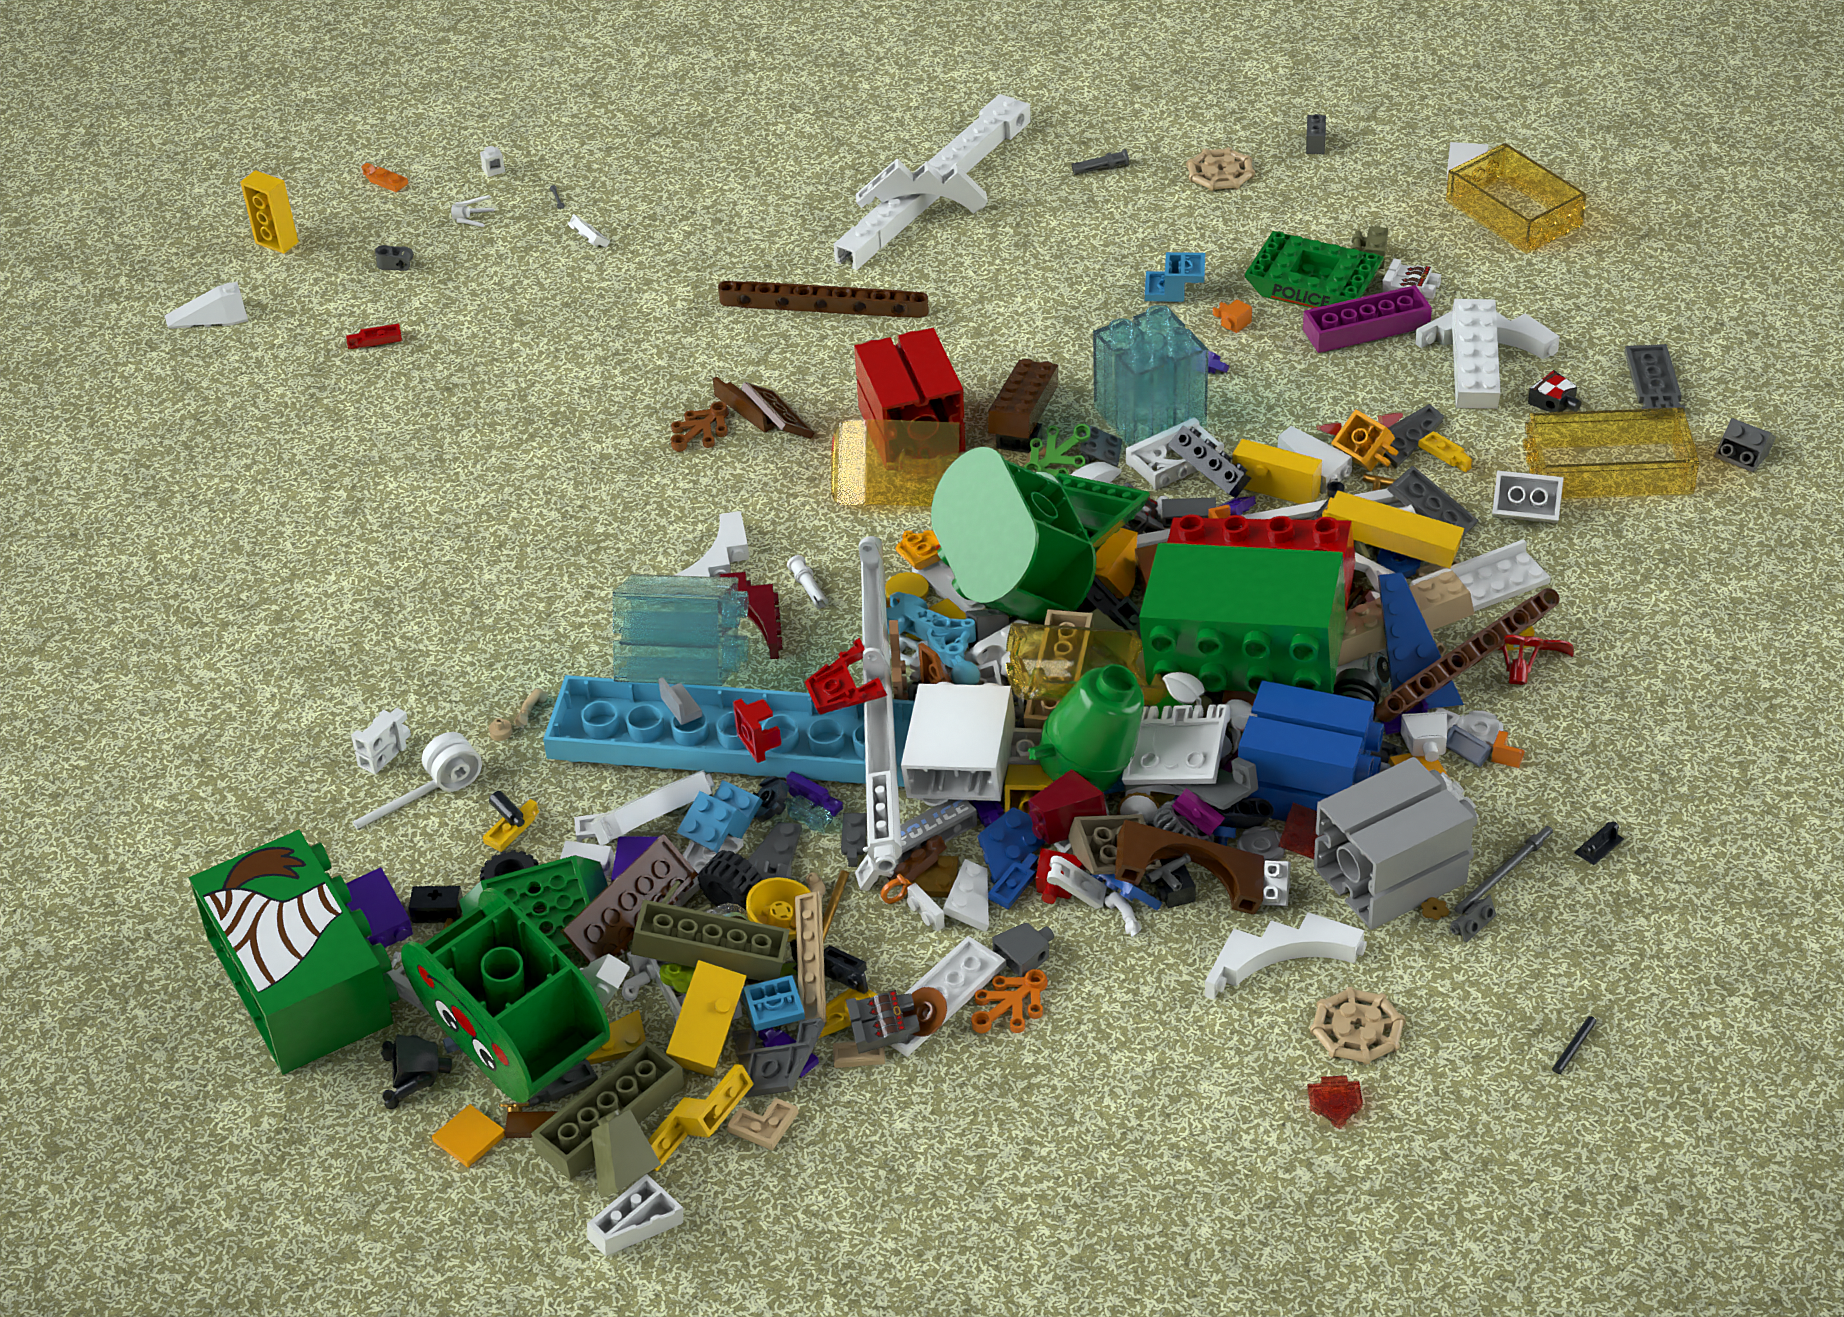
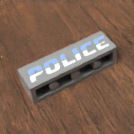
M948 799L947 802L928 809L926 812L900 825L901 841H906V845L902 846V854L896 860V865L903 863L911 856L912 852L922 848V846L926 845L927 840L935 835L942 836L944 842H947L977 826L976 809L967 800Z

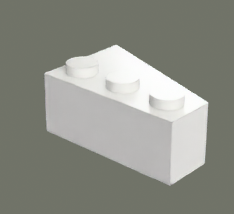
M607 954L591 962L588 967L584 969L580 967L578 969L591 984L603 1008H605L621 985L630 966Z

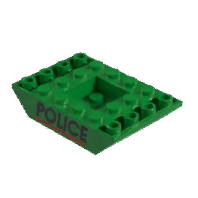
M1272 231L1245 272V278L1262 297L1313 309L1361 298L1384 261V256L1341 247L1336 244H1328L1319 240L1285 234L1280 231Z

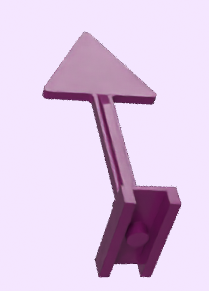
M1238 748L1222 767L1223 770L1232 772V761L1238 758ZM1187 788L1172 805L1178 813L1185 816L1187 820L1195 824L1208 836L1213 833L1215 828L1225 818L1210 807L1211 804L1201 800Z

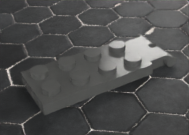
M1667 344L1625 346L1624 353L1638 403H1643L1644 406L1641 408L1642 415L1661 414L1663 410H1665V414L1685 413V405H1680L1679 403L1681 402L1682 395Z

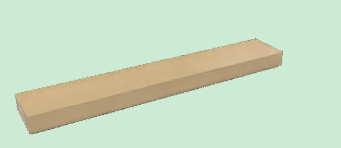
M819 891L795 897L798 993L805 1013V1019L803 1020L821 1017L826 1023L822 900Z

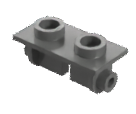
M1488 895L1485 899L1474 901V904L1465 911V915H1461L1451 922L1450 931L1455 935L1461 934L1464 942L1467 943L1496 916L1491 895Z

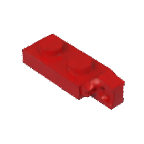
M398 323L360 329L359 333L346 335L348 349L400 342L402 341V335Z

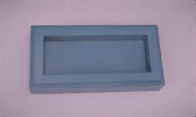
M1455 724L1447 733L1446 748L1479 768L1493 751L1492 746Z

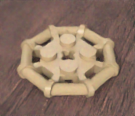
M1232 147L1214 150L1202 149L1200 154L1193 159H1188L1186 167L1189 170V180L1192 183L1195 182L1209 188V191L1230 188L1237 190L1240 188V185L1249 179H1253L1255 176L1252 158L1249 155H1243L1232 150Z
M1351 986L1346 987V990L1327 999H1320L1316 1003L1317 1011L1314 1022L1310 1026L1311 1035L1317 1037L1329 1052L1328 1055L1333 1059L1340 1057L1363 1062L1364 1065H1368L1370 1061L1389 1052H1396L1400 1048L1399 1040L1402 1028L1406 1024L1405 1016L1398 1013L1387 1000V995L1384 993L1375 994L1355 990ZM1355 1000L1372 1003V1005L1368 1006L1355 1003ZM1347 1001L1346 1003H1343L1339 1009L1334 1008V1006ZM1380 1008L1383 1009L1389 1018L1383 1019ZM1326 1015L1333 1018L1331 1024H1324ZM1358 1023L1364 1027H1360L1359 1030L1354 1029L1353 1024ZM1384 1029H1391L1390 1037L1383 1035ZM1328 1035L1336 1036L1338 1042L1334 1043ZM1374 1043L1375 1045L1380 1044V1046L1374 1049H1368L1369 1045H1372Z

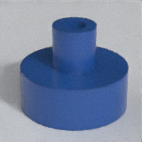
M1218 826L1213 831V835L1218 837V844L1227 846L1228 838L1235 839L1236 829Z

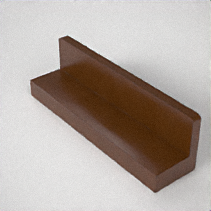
M718 377L713 378L715 397L726 403V405L764 433L777 426L745 392L731 382L725 383Z

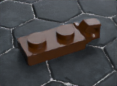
M935 835L928 839L926 845L912 852L911 856L903 863L896 865L892 877L887 876L888 880L896 879L897 875L901 874L909 882H912L938 861L937 856L947 849L942 836Z

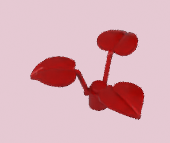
M1506 635L1504 637L1506 644L1519 645L1518 659H1513L1511 664L1506 649L1507 646L1504 645L1498 649L1503 651L1506 671L1509 672V683L1516 685L1527 684L1528 673H1531V667L1538 650L1558 651L1571 657L1574 655V647L1568 641L1543 640L1534 636ZM1524 646L1535 647L1528 665L1526 660H1523Z

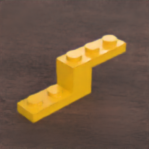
M735 1064L706 1100L684 1097L648 1139L661 1163L660 1166L652 1171L657 1172L687 1135L709 1138L754 1084L743 1065Z

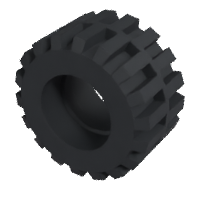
M511 850L507 853L503 851L500 852V855L497 856L495 854L491 857L492 860H487L484 863L485 866L480 870V881L537 866L539 863L531 854L526 855L524 851L516 852V850ZM531 887L528 892L536 894L540 891V888Z
M729 850L718 852L698 874V882L703 894L718 909L726 913L738 912L744 914L746 912V900L749 891L754 885L762 881V877L756 868L746 858Z

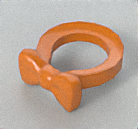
M898 874L896 879L885 884L880 892V896L887 904L895 903L904 898L908 892L907 887L912 885V883L901 874ZM901 884L904 885L902 891L896 897H887L890 889Z

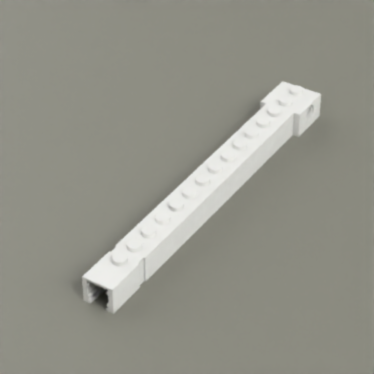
M999 94L979 111V118L930 159L928 163L941 175L945 174L955 164L967 173L1005 138L1011 140L1030 123V104ZM909 194L889 199L883 203L881 202L861 219L855 227L853 226L834 243L835 262L841 264L851 255L853 256V266L851 268L858 270L877 253V250L883 248L940 196L933 194Z

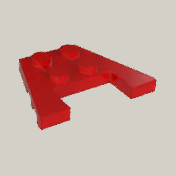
M860 638L852 642L854 646L847 652L841 651L838 654L839 658L830 666L825 664L804 681L820 715L887 696L879 677L860 687H856L849 672L848 666L863 659V652L866 650Z

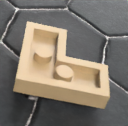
M778 1098L773 1100L763 1116L740 1107L728 1123L727 1131L773 1151L798 1115V1107Z

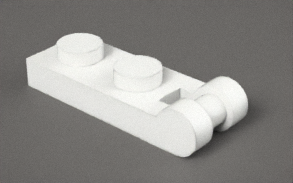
M1053 856L1051 858L1050 867L1052 869L1048 872L1047 876L1049 883L1059 885L1095 909L1103 907L1107 888L1105 884L1063 857Z

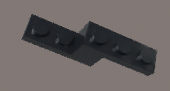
M1094 576L1091 588L1085 597L1087 603L1094 610L1099 609L1102 613L1107 614L1118 626H1122L1126 632L1128 631L1132 637L1137 638L1139 643L1142 644L1139 620L1141 610L1128 596L1120 602Z

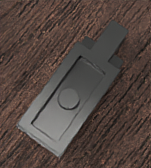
M843 813L841 854L847 855L848 867H857L858 855H864L865 853L863 848L866 847L867 813Z
M584 1059L529 1099L528 1103L533 1107L543 1102H552L592 1085L598 1080V1076L589 1061Z

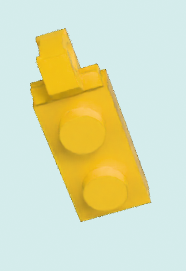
M1433 431L1418 441V447L1445 463L1457 466L1458 469L1464 472L1472 469V458L1467 456L1464 448Z
M529 799L519 808L525 820L522 827L512 826L502 817L483 836L484 844L499 852L506 849L535 820V816L539 813L537 802Z

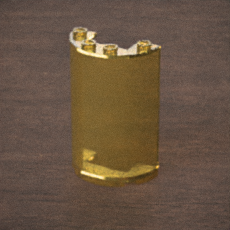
M1012 623L1010 626L1006 644V651H1010V663H1006L1010 686L1020 699L1061 701L1085 672L1096 667H1105L1109 664L1124 666L1136 676L1137 682L1144 694V706H1153L1159 703L1162 698L1166 697L1168 691L1160 674H1155L1152 684L1148 685L1139 670L1136 661L1143 647L1136 630Z

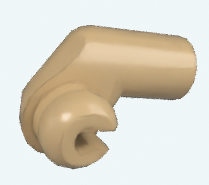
M815 872L809 873L806 876V882L810 891H819L822 898L826 892L822 878L818 877Z

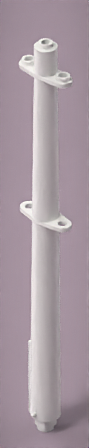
M868 536L859 543L862 585V639L866 649L863 652V685L879 677L887 696L864 702L868 847H864L863 851L868 852L869 857L875 861L878 871L887 873L896 867V860L901 856L902 846L906 845V841H901L882 541L878 537Z

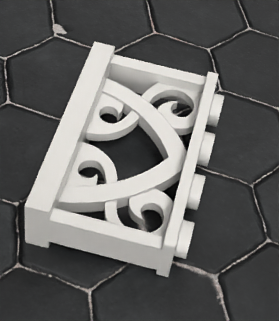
M1195 417L1127 447L1126 464L1141 474L1153 485L1155 490L1199 471L1185 459H1165L1166 452L1172 450L1168 444L1183 425L1189 429L1193 426L1202 433L1200 438L1204 441L1208 438L1217 445L1215 449L1219 453L1222 450L1224 451V444L1218 442L1201 427ZM1157 466V471L1154 472L1152 468Z

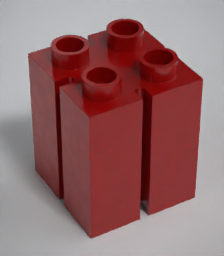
M934 327L897 335L898 343L894 345L891 337L870 340L866 343L854 345L856 375L858 377L856 379L858 408L886 470L922 462L921 451L923 449L929 460L966 451L965 423L963 421V418H965L964 389ZM896 408L897 412L888 411V409Z

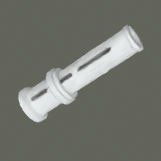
M795 555L787 562V567L794 573L796 582L803 585L817 609L826 607L825 604H828V599L814 580L813 571L810 567H807L805 558L802 555Z

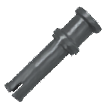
M1122 149V152L1113 154L1109 152L1103 157L1072 163V171L1076 175L1107 167L1108 169H1114V166L1123 164L1127 166L1129 165L1128 152L1126 149Z

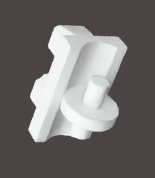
M1265 861L1262 905L1288 906L1289 888L1291 885V862Z

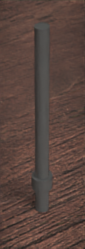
M1545 826L1538 834L1530 836L1520 850L1454 908L1455 912L1462 915L1474 904V901L1480 899L1532 851L1536 852L1543 846V841L1553 833V829L1550 826Z

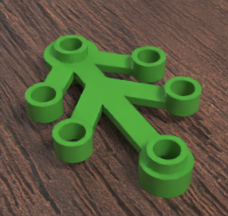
M1086 424L1076 425L1073 430L1074 435L1056 449L1055 445L1056 439L1059 437V429L1054 425L1049 426L1046 430L1048 439L1045 457L1039 461V452L1043 449L1042 440L1039 438L1032 439L1030 442V462L1025 464L1024 468L1056 476L1062 472L1069 475V472L1066 468L1055 470L1046 469V467L1050 464L1073 465L1076 469L1085 466V458L1082 455H1076L1075 457L1062 455L1078 442L1089 440L1091 436L1089 426ZM1055 430L1056 434L1050 435V431ZM1084 432L1086 436L1080 437L1079 434ZM1035 443L1040 444L1037 448L1033 447ZM1077 460L1083 461L1080 465L1076 464L1075 462Z

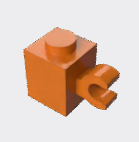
M1238 299L1229 305L1220 302L1219 309L1213 307V315L1221 318V326L1238 333L1252 322V306Z

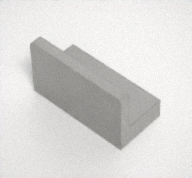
M663 677L658 679L661 698L681 725L702 716L701 708L681 683L670 687Z

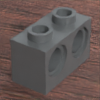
M1307 115L1306 154H1325L1326 115Z

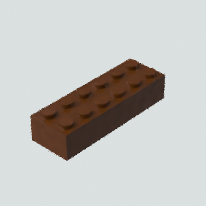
M1019 359L988 410V433L1029 439L1058 387L1059 365L1049 361L1035 362L1031 359Z

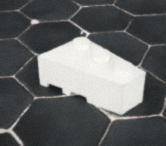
M646 1174L587 1223V1239L605 1256H608L682 1224L683 1207Z

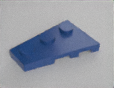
M1090 874L1100 882H1103L1104 879L1107 880L1105 885L1116 892L1120 888V895L1130 901L1136 898L1155 910H1158L1163 903L1131 883L1116 880L1115 874Z

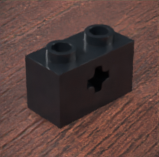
M413 886L408 906L412 923H445L447 918H452L455 921L460 919L462 909L459 900L463 898L461 886Z

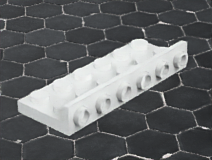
M1523 539L1455 564L1450 569L1445 568L1417 578L1411 582V586L1453 570L1470 591L1474 611L1549 584L1551 577L1526 552L1527 542Z

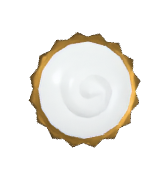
M1135 792L1127 794L1126 797L1121 798V802L1117 805V815L1142 814L1145 823L1154 821L1153 817L1160 808V804L1156 802L1154 797L1146 793Z

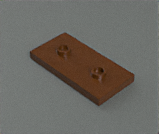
M744 382L741 389L782 431L809 439L813 437L814 431L774 390Z

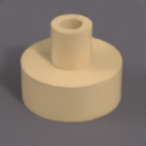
M496 718L489 725L490 737L496 741H504L510 738L513 733L511 723L508 720Z

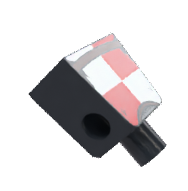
M1555 370L1529 388L1528 404L1559 415L1567 408L1577 412L1581 407L1582 401L1576 398L1577 386Z

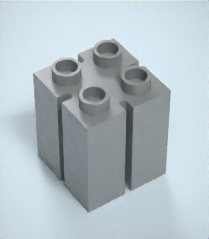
M1412 757L1318 802L1316 834L1320 837L1315 839L1314 869L1339 896L1350 891V897L1345 899V903L1370 930H1373L1421 906L1423 902H1427L1428 898H1437L1467 883L1469 861L1474 856L1471 843L1473 827L1477 825L1476 812L1468 801L1464 799L1458 801L1447 790L1446 782L1438 771H1428L1415 757Z

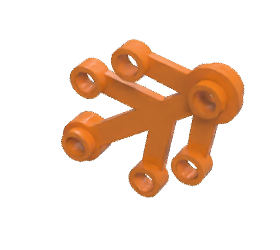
M1032 969L1024 977L996 976L992 980L995 991L980 989L975 992V1003L977 1005L984 1006L989 1001H1002L989 1012L977 1011L972 1015L971 1024L975 1032L986 1033L992 1027V1022L1012 1007L1010 1029L1014 1033H1021L1025 1030L1023 998L1029 993L1031 994V1004L1028 1006L1029 1017L1032 1019L1042 1017L1043 1006L1040 1004V992L1047 988L1048 979L1043 971ZM1002 982V983H1004V984H1002V985H997L996 983ZM1007 987H1020L1016 991H1005ZM985 996L986 998L980 999L978 997Z

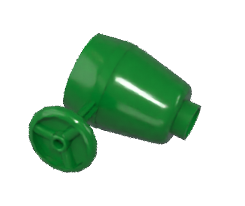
M1117 664L1096 667L1085 672L1047 717L1043 725L1039 746L1028 749L1030 760H1039L1043 771L1053 781L1073 769L1101 792L1111 789L1134 757L1144 709V694L1137 682L1136 676L1128 668ZM1167 687L1160 689L1153 697L1151 706L1158 707V719H1161L1165 706H1171L1172 711L1174 706L1192 705L1193 711L1195 708L1193 703L1185 704L1174 699Z

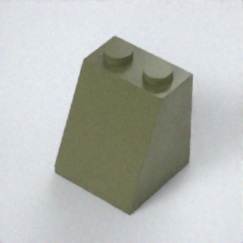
M619 1109L597 1120L599 1126L591 1130L598 1193L601 1198L623 1189L661 1165L630 1109L622 1113Z

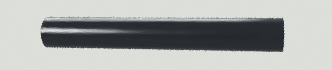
M1588 1016L1553 1066V1072L1560 1075L1597 1023L1594 1017Z

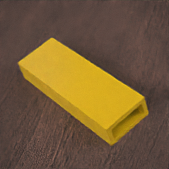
M1337 491L1334 498L1330 497L1327 509L1325 508L1322 517H1332L1336 520H1352L1353 539L1449 569L1460 547L1464 532L1462 527L1341 491Z

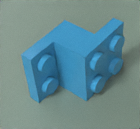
M1166 252L1165 271H1146L1145 301L1184 302L1185 283L1205 282V253Z
M722 780L713 797L699 791L677 833L718 853L727 835L742 839L763 800Z
M792 975L743 987L741 996L751 1028L755 1031L805 1019L803 1006Z

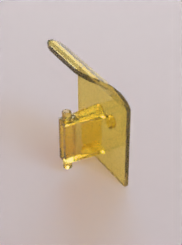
M851 420L839 423L832 436L831 495L833 500L839 505L932 507L934 494L942 476L950 465L959 458V423L901 420Z

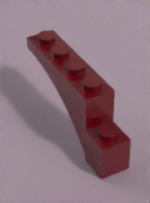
M746 571L719 574L722 604H729L747 616L765 638L770 659H779V650H783L782 637L777 635H782L781 622H776V620L781 619L780 609L775 607V605H779L778 592H774L773 584L751 586V580H746Z

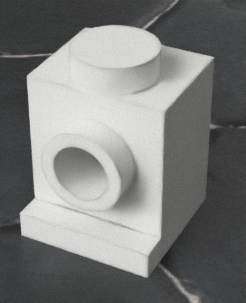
M488 146L484 151L480 152L481 167L488 177L505 172L503 156L497 147Z

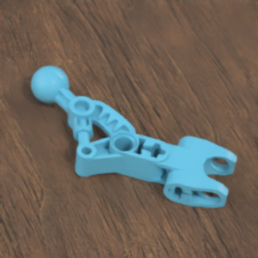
M895 592L889 596L891 607L886 608L888 634H890L889 620H898L899 635L905 631L927 641L928 647L938 653L942 663L953 668L951 678L955 685H976L979 682V668L974 663L965 661L964 656L968 643L976 640L975 621L973 619H949L944 615L929 610L927 603L923 599L912 594Z

